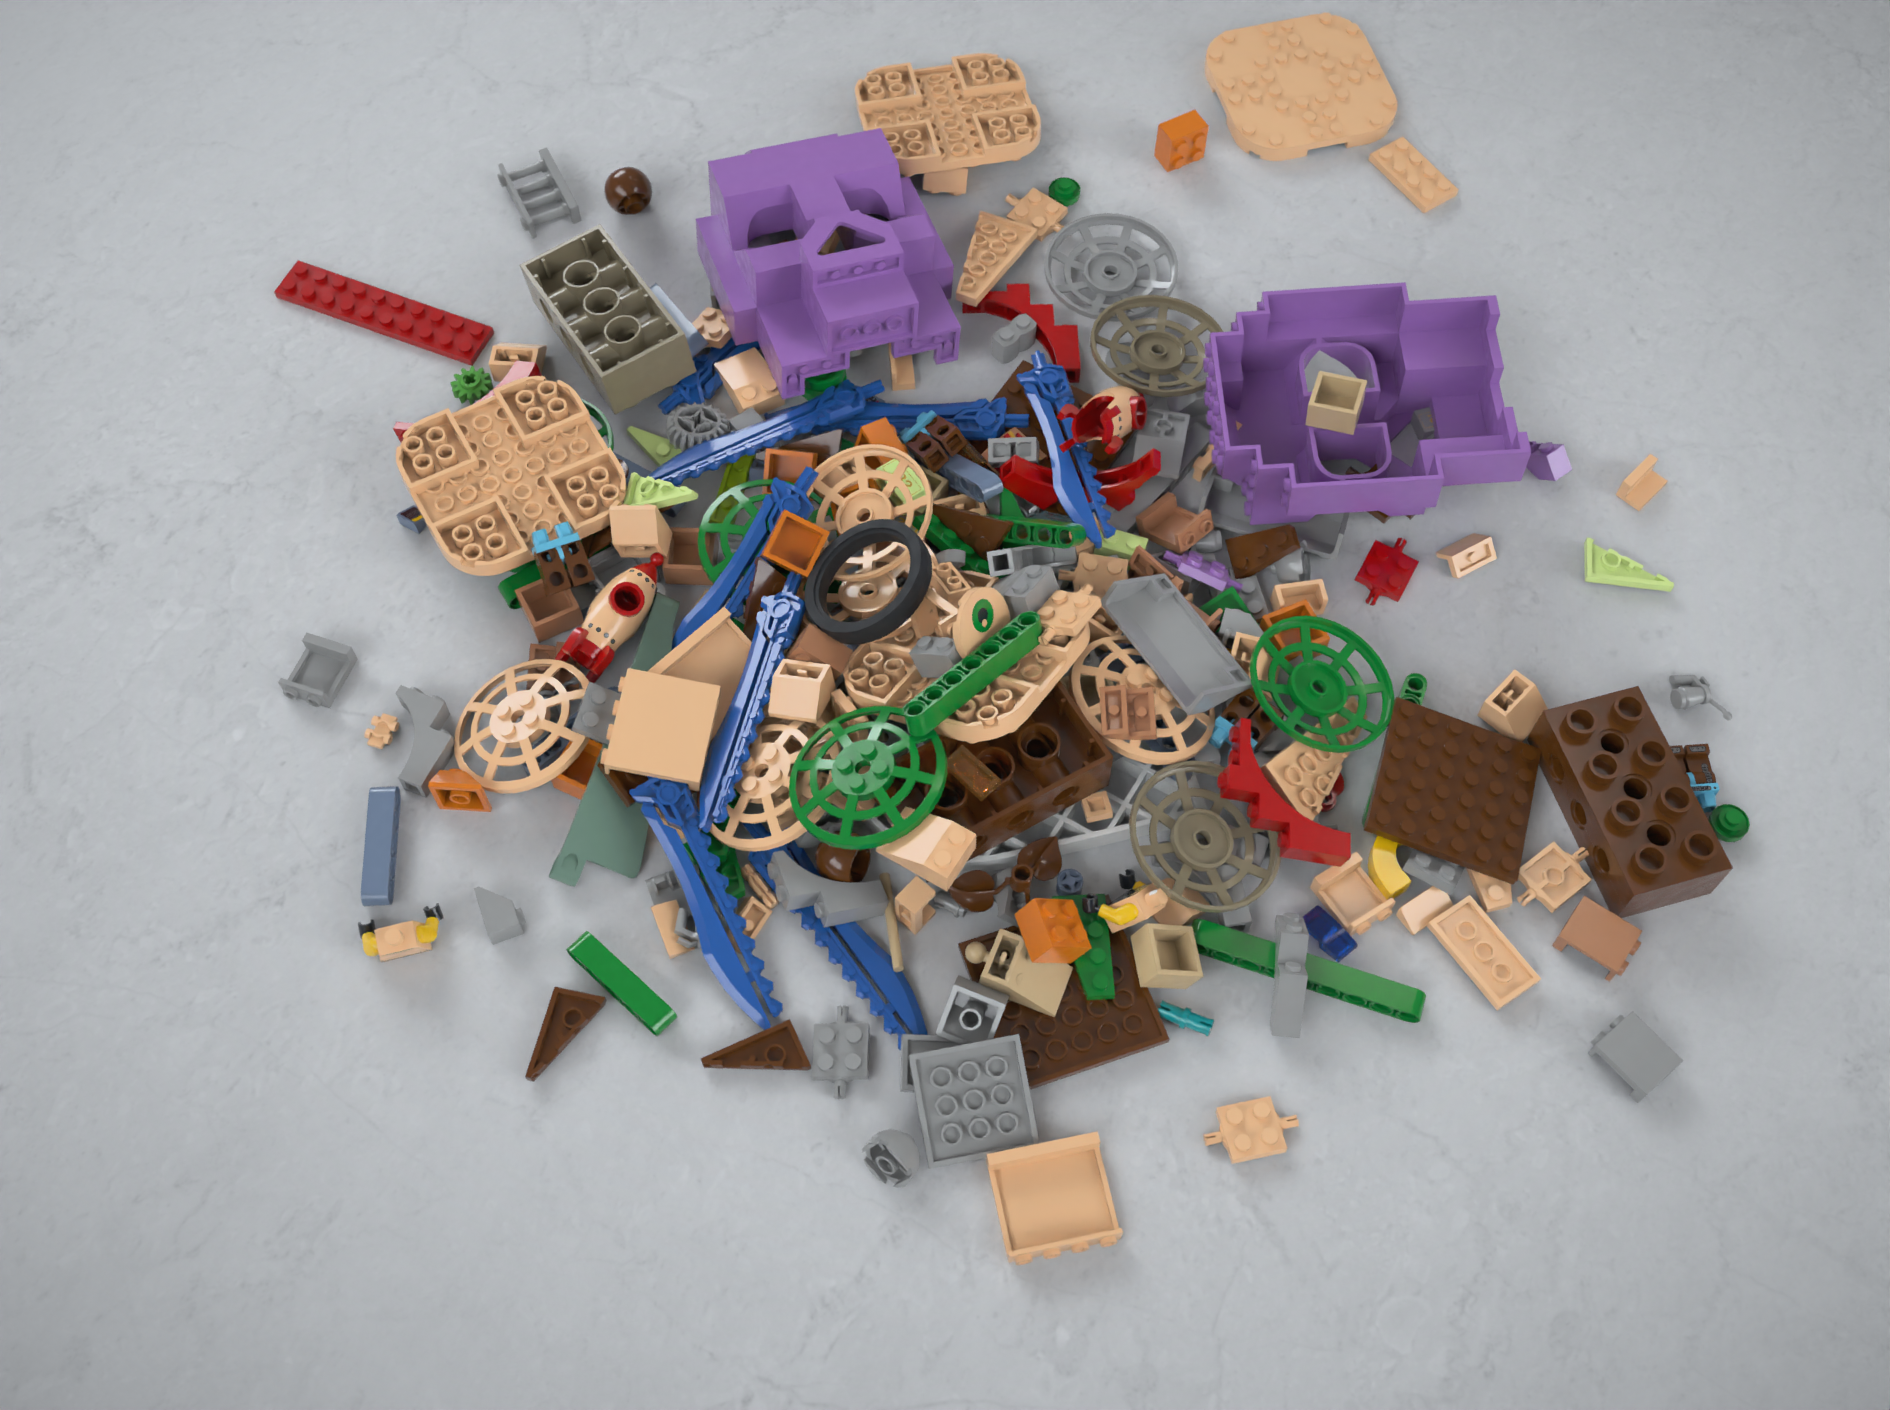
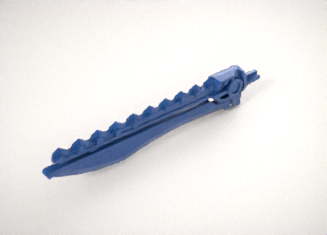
M731 337L721 349L711 347L710 353L707 355L702 354L694 357L693 362L696 372L683 378L676 385L671 386L673 393L658 404V408L662 410L664 415H668L681 403L692 405L695 402L696 404H702L703 402L705 403L704 398L711 399L715 395V391L723 384L717 371L714 375L713 364L754 347L757 350L761 349L758 341L735 345Z
M1037 350L1035 354L1031 355L1034 369L1023 374H1017V380L1024 386V393L1030 401L1044 434L1052 467L1053 489L1057 498L1073 523L1082 525L1086 531V537L1095 544V548L1100 549L1102 547V538L1092 513L1095 512L1104 538L1107 539L1115 535L1116 528L1106 522L1110 520L1111 513L1102 508L1106 504V497L1097 493V491L1101 490L1102 483L1092 478L1097 473V468L1088 464L1092 460L1093 454L1083 449L1087 447L1088 442L1076 443L1070 448L1090 499L1088 503L1069 450L1063 453L1059 448V445L1065 442L1053 411L1056 410L1058 415L1065 404L1074 405L1075 399L1073 398L1070 383L1063 366L1047 364L1044 353H1040V350ZM1070 417L1060 420L1067 440L1073 437L1071 430L1073 418Z
M846 379L839 384L838 388L831 386L823 394L770 419L711 438L710 440H705L701 444H696L665 462L648 476L653 477L655 480L660 479L671 482L674 486L681 485L685 479L690 477L698 478L703 472L708 470H718L722 464L737 462L744 455H755L761 448L774 447L777 442L791 440L798 433H808L815 426H825L828 424L834 426L853 418L856 414L865 413L864 407L866 406L865 399L885 391V388L880 379L862 387L854 385L849 379Z
M1005 397L994 399L992 402H988L985 398L978 399L975 402L943 404H895L865 401V413L856 414L853 418L834 426L829 424L815 426L812 428L811 434L820 435L825 431L831 432L841 428L844 429V432H850L851 435L857 437L862 426L886 417L888 422L895 427L898 437L903 429L912 428L917 423V417L922 412L928 413L932 410L936 415L941 416L958 427L965 440L985 441L990 438H1000L1005 433L1006 427L1028 428L1029 414H1006L1007 399ZM796 406L782 409L770 414L765 413V420L770 419L776 415H779L785 411H788Z
M806 466L794 485L784 480H779L777 477L773 479L771 485L773 493L765 495L759 512L727 567L702 599L683 618L672 640V650L724 607L768 536L767 521L770 533H772L784 509L808 520L814 511V507L806 493L819 475L813 468ZM768 539L766 540V542L764 543L763 547L761 548L760 552L756 557H760ZM762 558V559L765 560L769 565H773V566L776 565V564H774V563H772V562H770V561H768V560ZM754 561L725 607L731 613V620L733 617L739 618L744 614L743 602L750 595V581H753L756 568Z
M790 572L782 592L761 598L763 611H759L756 616L757 625L739 685L729 709L709 746L701 779L700 824L698 825L705 833L710 831L713 820L715 823H721L729 816L726 807L728 802H732L736 796L734 790L735 783L739 782L744 776L741 766L751 756L748 748L758 737L756 726L765 718L763 707L770 702V688L773 675L782 659H785L784 650L789 648L793 641L796 640L803 621V615L805 610H807L805 602L796 596L803 577L795 572Z
M647 776L648 781L638 785L636 789H631L629 793L637 803L642 804L641 811L650 824L681 883L692 912L703 956L711 971L733 1001L763 1030L771 1028V1024L751 983H756L773 1018L783 1012V1003L770 997L769 994L773 991V982L760 974L764 970V961L751 953L755 949V940L742 933L744 928H746V919L733 912L737 907V898L724 891L729 887V878L716 872V869L720 866V858L707 851L709 846H711V837L698 830L700 828L698 826L700 824V813L687 783ZM655 807H658L660 813L662 814L663 818L669 826L663 824ZM676 829L682 831L750 970L749 972L745 973Z
M743 823V826L754 839L771 836V832H768L762 823ZM795 840L770 850L750 851L748 860L770 888L775 890V894V882L773 879H770L767 871V865L771 861L773 852L784 850L793 861L794 859L799 866L812 874L820 876L805 850L798 847ZM814 906L788 910L794 914L801 913V927L807 931H815V945L821 948L828 947V961L834 965H842V979L847 982H856V996L862 1000L867 998L870 1000V1014L875 1017L883 1016L884 1031L890 1035H898L899 1050H901V1036L907 1033L894 1017V1013L897 1014L910 1034L928 1035L920 1007L902 971H893L891 956L855 921L834 925L833 928L888 1004L883 1002L830 927H823L821 919L817 918Z

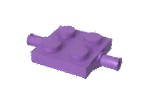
M1166 550L1163 556V560L1173 563L1178 567L1177 571L1220 591L1233 586L1239 594L1243 584L1228 577L1229 570L1225 569V565L1217 561H1212L1211 563L1204 560L1203 555L1198 552L1185 551L1179 556Z

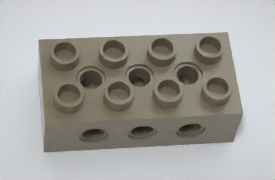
M600 224L520 264L535 305L615 415L625 409L636 406L640 401L667 387L676 385L683 378L696 372L685 333Z

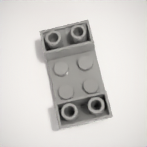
M1147 408L1146 424L1142 430H1138L1133 462L1137 461L1152 448H1155L1161 452V471H1159L1157 476L1178 479L1190 414Z

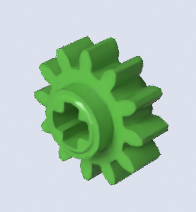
M471 366L470 371L462 368V375L454 374L455 381L450 382L454 397L459 398L462 404L469 400L470 405H472L474 400H480L489 393V390L494 389L490 374L485 373L483 368L475 371L474 366Z

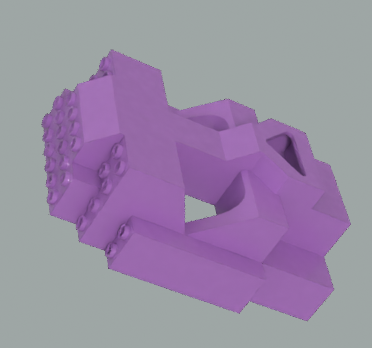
M881 128L838 136L837 133L753 149L743 155L708 161L711 216L696 219L698 255L735 345L758 341L782 399L804 395L805 378L848 369L850 367L851 351L891 343L893 358L934 350L933 359L936 365L958 360L961 327L948 302L952 295L954 265L909 176L900 178L898 161ZM865 214L882 215L889 221L884 222ZM789 229L794 230L798 239L768 246L748 248L750 242L756 237ZM836 229L845 251L819 255L818 252Z
M1406 282L1263 291L1261 302H1257V311L1236 312L1235 322H1231L1230 332L1210 333L1209 343H1205L1206 358L1203 359L1204 373L1208 372V377H1206L1207 392H1204L1205 406L1209 407V411H1207V425H1211L1209 442L1210 445L1213 444L1214 450H1212V464H1216L1217 472L1222 476V479H1229L1241 486L1242 496H1246L1244 514L1249 516L1250 525L1307 522L1317 514L1380 511L1388 516L1424 514L1425 508L1436 507L1442 486L1521 481L1531 455V448L1527 432H1518L1513 407H1505L1499 382L1504 365L1496 333L1500 317L1496 295L1409 301ZM1319 350L1348 367L1358 379L1367 380L1365 398L1354 435L1305 425L1312 392H1308L1304 370ZM1430 407L1434 426V439L1419 440L1413 465L1410 467L1392 455L1390 443L1411 422L1414 411ZM1236 421L1242 424L1238 431ZM1357 459L1370 468L1377 463L1378 470L1367 474L1336 475L1327 471L1320 461Z

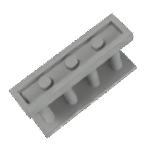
M547 148L539 150L541 159L538 160V163L507 173L502 163L498 164L500 174H497L502 187L506 186L522 217L520 221L524 231L529 230L532 238L537 237L535 225L563 215L566 217L570 216L573 224L582 221L578 204ZM540 171L547 173L545 178L516 188L512 181ZM546 186H554L555 188L553 189L554 192L526 202H522L520 198L521 195ZM556 200L563 203L561 207L530 217L527 212Z

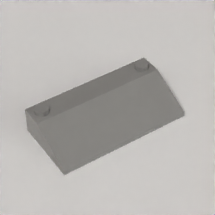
M1216 467L1213 468L1202 495L1197 515L1205 509L1211 510L1215 527L1245 535L1290 524L1295 527L1298 540H1305L1308 547L1303 548V551L1318 554V556L1324 559H1337L1349 513L1317 514L1307 522L1250 525L1249 516L1244 514L1246 496H1242L1241 486L1229 479H1222Z
M1165 573L1114 581L1102 598L1101 604L1108 616L1114 620L1188 716L1206 712L1252 687L1250 677Z

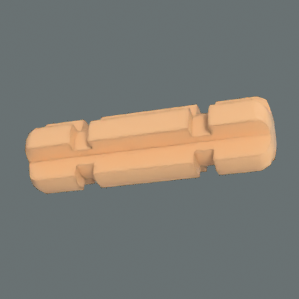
M750 863L746 864L741 868L742 877L745 881L749 882V886L763 900L766 907L772 909L777 906L779 901L776 894L771 891L770 886L763 877L756 872L755 867Z

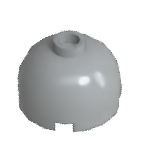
M1299 540L1301 548L1271 565L1272 574H1277L1281 584L1311 579L1309 554H1304L1303 548L1308 547L1305 540Z
M894 1129L880 1131L862 1149V1153L866 1151L867 1156L864 1162L871 1173L883 1183H886L888 1178L895 1183L893 1187H905L919 1168L920 1154L917 1145L909 1134Z

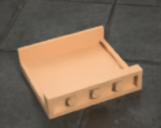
M725 607L647 671L721 686V695L710 744L737 690L752 643L730 619L731 613Z
M628 668L626 677L621 676L618 692H622L620 701L615 700L612 715L616 716L614 724H609L606 739L610 740L608 749L603 748L600 763L604 764L605 774H609L610 769L687 783L690 790L699 791L719 705L721 686Z
M1098 1131L986 1155L987 1169L1008 1263L1015 1262L1016 1265H1023L1032 1262V1258L1044 1256V1259H1052L1060 1256L1062 1251L1072 1250V1253H1080L1089 1250L1091 1245L1100 1244L1101 1247H1108L1117 1244V1240L1121 1239L1123 1231L1118 1225L1099 1149L1100 1139Z

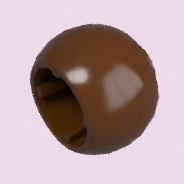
M623 167L615 170L608 176L605 182L604 193L608 204L613 210L623 215H633L640 213L649 205L652 198V186L646 174L634 167Z
M835 831L832 834L840 835V831ZM851 832V836H854V837H859V836H861V835H859V834H857V833ZM821 842L815 855L817 871L822 878L829 880L860 883L870 865L871 849H842Z

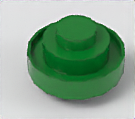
M1068 177L1057 178L1049 185V197L1064 206L1073 205L1080 198V186L1074 179Z
M1732 804L1717 806L1708 818L1717 838L1725 842L1741 840L1750 827L1749 818L1746 813Z

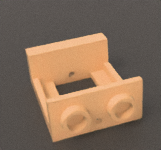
M928 588L920 606L910 617L916 636L922 638L936 632L941 637L953 638L952 626L953 621L956 622L958 609ZM936 606L949 616L943 620L939 618Z

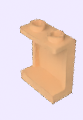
M1357 851L1351 854V858L1341 867L1332 866L1315 876L1310 886L1311 890L1348 937L1355 933L1358 935L1365 933L1371 928V923L1376 920L1382 922L1393 913L1391 910L1396 902L1393 898L1387 900L1360 865L1363 859Z

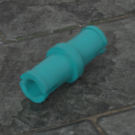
M1164 1000L1161 1001V1007L1158 1008L1161 1018L1179 1024L1181 1029L1186 1027L1209 1036L1210 1029H1212L1214 1023L1213 1019L1191 1012L1192 1009L1188 1007L1183 1009Z

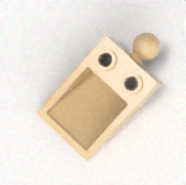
M1001 928L991 952H988L986 947L980 942L970 943L965 950V956L971 963L986 962L979 984L1009 995V1000L1055 1017L1073 970L1072 966L1067 963H1032L1023 937Z

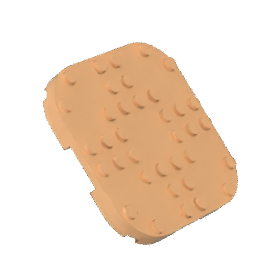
M1324 12L1322 14L1224 31L1213 39L1206 52L1205 76L1212 92H1216L1227 115L1226 124L1234 141L1246 153L1249 154L1252 151L1254 154L1260 155V159L1283 161L1305 157L1308 150L1344 143L1346 148L1370 144L1383 138L1393 125L1397 111L1396 96L1362 30L1357 24L1343 17Z
M976 53L951 57L952 64L913 70L910 62L876 68L869 71L864 80L859 79L855 86L856 108L863 131L882 129L898 161L900 174L906 177L914 174L955 170L957 168L976 167L978 165L1005 161H1019L1022 157L1031 153L1038 146L1041 139L1040 115L1036 105L1031 103L1026 90V81L1020 67L1009 58L1005 62L1004 59L998 58L996 54Z
M545 376L521 378L493 389L494 396L453 413L447 408L425 417L413 424L403 434L404 439L400 447L397 446L396 463L401 478L443 556L458 570L477 576H494L510 571L535 560L531 550L534 547L532 540L533 532L546 529L550 541L558 539L554 526L568 521L573 533L578 532L579 538L582 539L611 525L610 506H620L624 503L627 491L624 470L612 449L608 448L577 392L563 381L546 380Z
M958 571L971 588H992L999 580L998 577H990V575L974 571ZM936 606L939 618L943 620L948 617L946 612ZM1088 622L1076 637L1056 635L1049 641L1048 645L1045 646V644L1042 645L1041 643L936 726L934 728L936 733L952 739L967 741L968 743H977L1015 732L1029 718L1087 647L1090 639ZM913 626L891 638L860 644L851 654L843 671L848 695L859 709L872 706H891L903 709L906 703L938 679L921 677L909 654L920 639L916 636ZM936 632L929 635L930 637H941ZM891 714L889 717L891 720L906 724L904 716Z

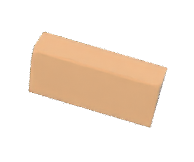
M1432 886L1400 907L1396 916L1408 931L1415 935L1427 927L1431 920L1454 905L1448 893Z
M749 896L743 900L735 914L746 919V928H744L742 933L755 939L773 911L755 897ZM727 925L724 930L734 950L741 954Z
M677 900L652 906L651 910L669 958L672 959L695 950V947L687 948L676 943L679 937L683 938L674 933L679 910Z

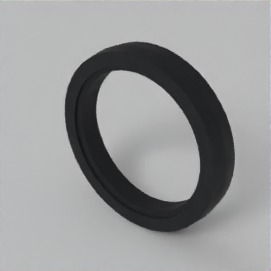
M877 519L856 525L832 541L816 560L805 587L807 612L822 632L840 643L857 645L883 638L903 625L923 601L932 577L930 553L922 539L911 528L899 521ZM884 541L898 542L907 546L910 554L909 574L903 588L889 605L877 614L861 621L841 622L830 617L827 610V593L830 583L839 568L852 555L871 544Z

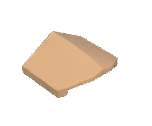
M1172 878L1162 880L1171 890L1173 889L1175 880ZM1185 887L1182 897L1193 902L1210 905L1198 891ZM1168 897L1166 907L1152 915V917L1158 924L1187 926L1205 912L1188 908Z

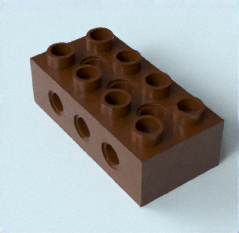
M1059 680L1029 718L1015 732L977 743H968L967 741H960L943 735L939 736L947 757V778L941 797L930 814L954 821L976 834V849L968 859L969 861L1109 786L1113 756ZM931 740L917 748L920 756L919 771L935 775L937 767L936 752ZM910 752L896 759L898 767L910 769ZM895 777L892 785L886 790L890 799L902 788L906 779ZM915 782L908 796L896 806L899 813L901 814L905 807L916 810L929 793L931 785ZM874 798L878 806L881 805L877 798ZM941 805H951L949 807H941ZM885 813V814H884L885 817L887 818L888 822H889L890 825L892 826V825H893L892 821H891L890 818L888 817L887 813Z
M1639 686L1551 708L1542 712L1527 741L1529 745L1541 750L1539 766L1579 848L1584 847L1583 853L1586 850L1589 853V856L1584 859L1609 911L1620 918H1625L1711 894L1733 867Z

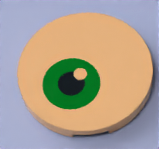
M974 587L968 590L959 601L960 607L956 622L953 621L952 631L955 647L961 658H965L1010 622L1006 601L994 588Z

